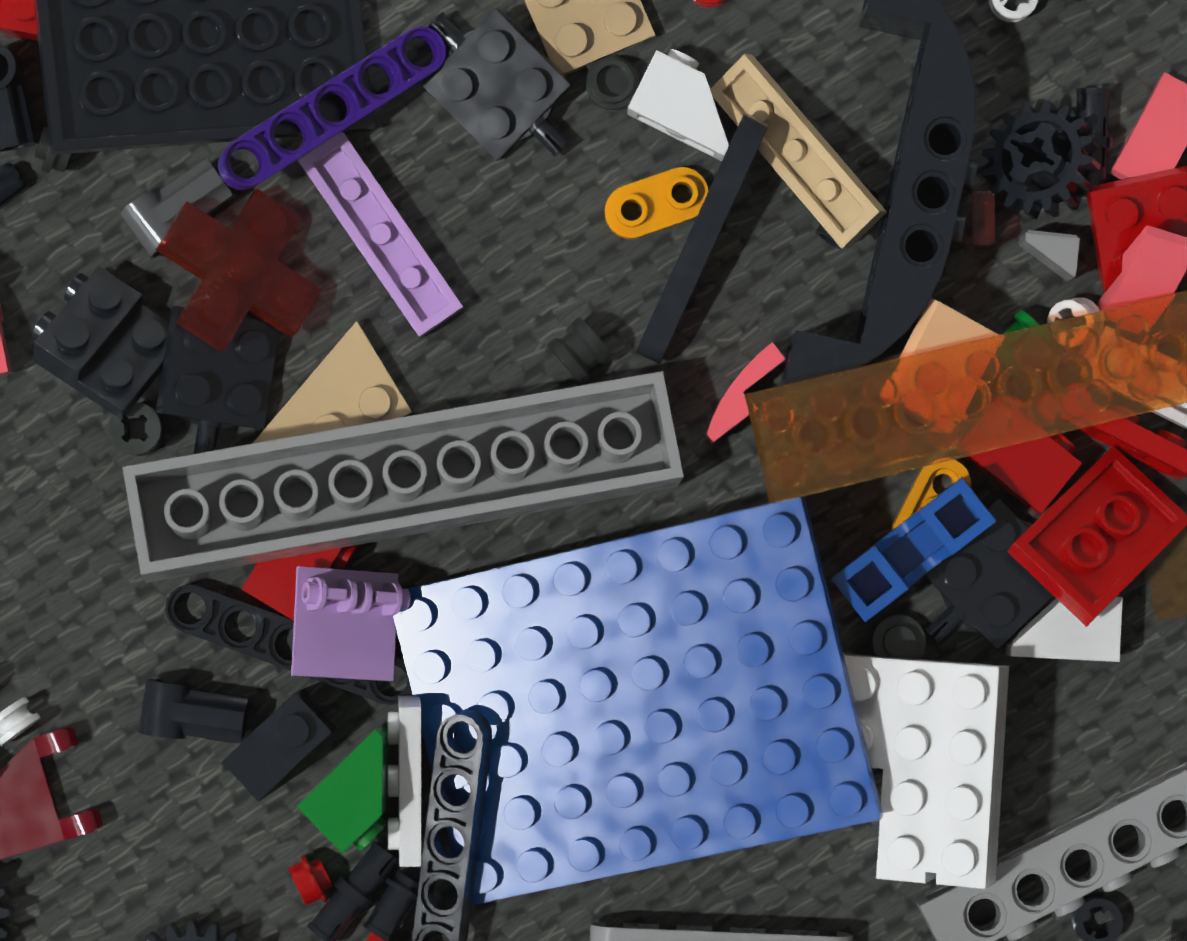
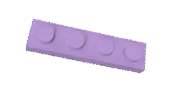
M343 131L298 160L419 338L464 309Z

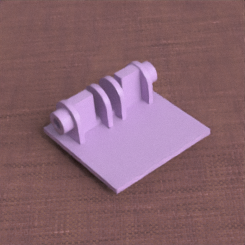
M297 566L291 676L393 681L396 637L393 615H397L400 610L406 611L410 605V592L408 589L401 588L398 583V574Z

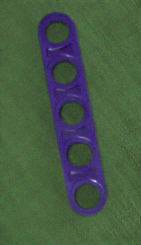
M428 27L410 29L240 136L227 146L219 157L218 171L222 180L228 186L237 190L254 188L424 80L443 64L446 56V46L442 37ZM421 39L431 46L433 59L429 66L418 67L408 60L406 46L410 40ZM378 66L387 72L390 78V87L386 93L382 95L369 92L364 86L363 73L367 67ZM336 94L344 100L347 113L343 121L330 122L321 115L319 101L323 95ZM288 121L296 124L301 129L303 142L299 149L286 150L277 143L275 139L277 124ZM239 149L248 150L256 156L259 162V170L255 177L243 179L232 171L230 158L234 151Z

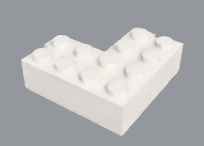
M844 654L871 767L883 769L881 792L883 817L879 824L876 879L927 883L936 878V884L980 889L992 886L996 883L1009 666Z

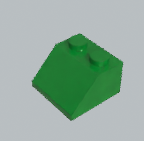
M383 723L377 727L296 806L342 854L352 844L361 851L388 824L381 817L390 806V797H388L390 744H388V728Z

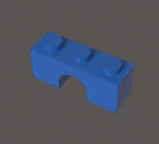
M960 477L832 577V581L864 622H866L907 591L912 584L950 555L955 554L994 524L996 519L966 480Z

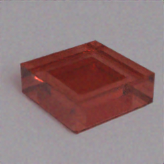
M972 191L974 250H993V247H995L994 194L991 191Z

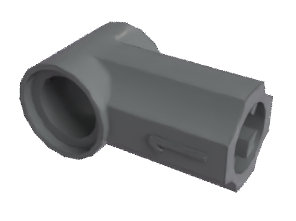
M206 158L164 188L157 187L142 194L129 203L120 212V215L148 256L155 258L165 253L163 249L165 245L177 237L180 241L185 239L190 234L189 229L235 198V196L222 180L211 161Z

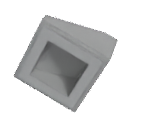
M1028 230L1019 237V246L1063 279L1070 281L1075 278L1080 241L1077 235Z

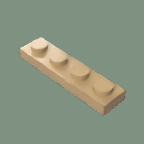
M743 54L710 89L712 97L737 126L744 113L769 124L758 151L841 249H850L887 212L753 55Z

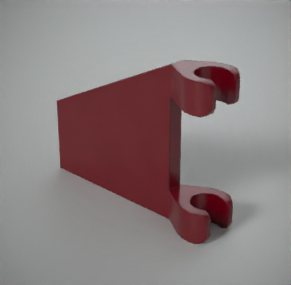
M72 727L62 728L32 738L0 769V860L85 835L103 826L100 812L95 808L64 818L60 817L42 757L75 747L78 744V740Z

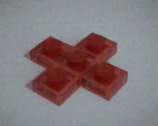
M256 189L250 195L231 229L186 201L180 207L155 249L201 279L175 323L220 352L229 345L248 310L292 338L300 330L322 291L321 288L278 261L302 218L259 189Z

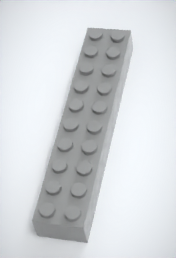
M663 371L122 467L140 573L145 583L678 487L684 477Z

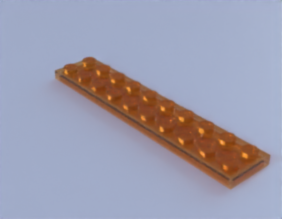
M1187 291L745 394L769 502L777 503L1187 403Z

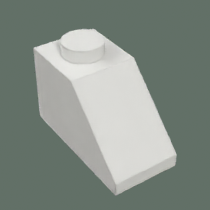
M670 49L668 55L656 50L628 106L627 115L722 161L729 144L704 73L696 70L699 63L690 56L674 49Z
M1117 596L1087 627L1060 601L1054 599L1005 644V655L1013 657L1120 662L1123 597Z

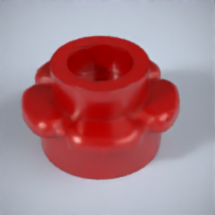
M300 856L302 861L288 867V870L306 906L320 899L323 903H326L328 899L324 891L333 887V884L320 858L309 862L307 856Z

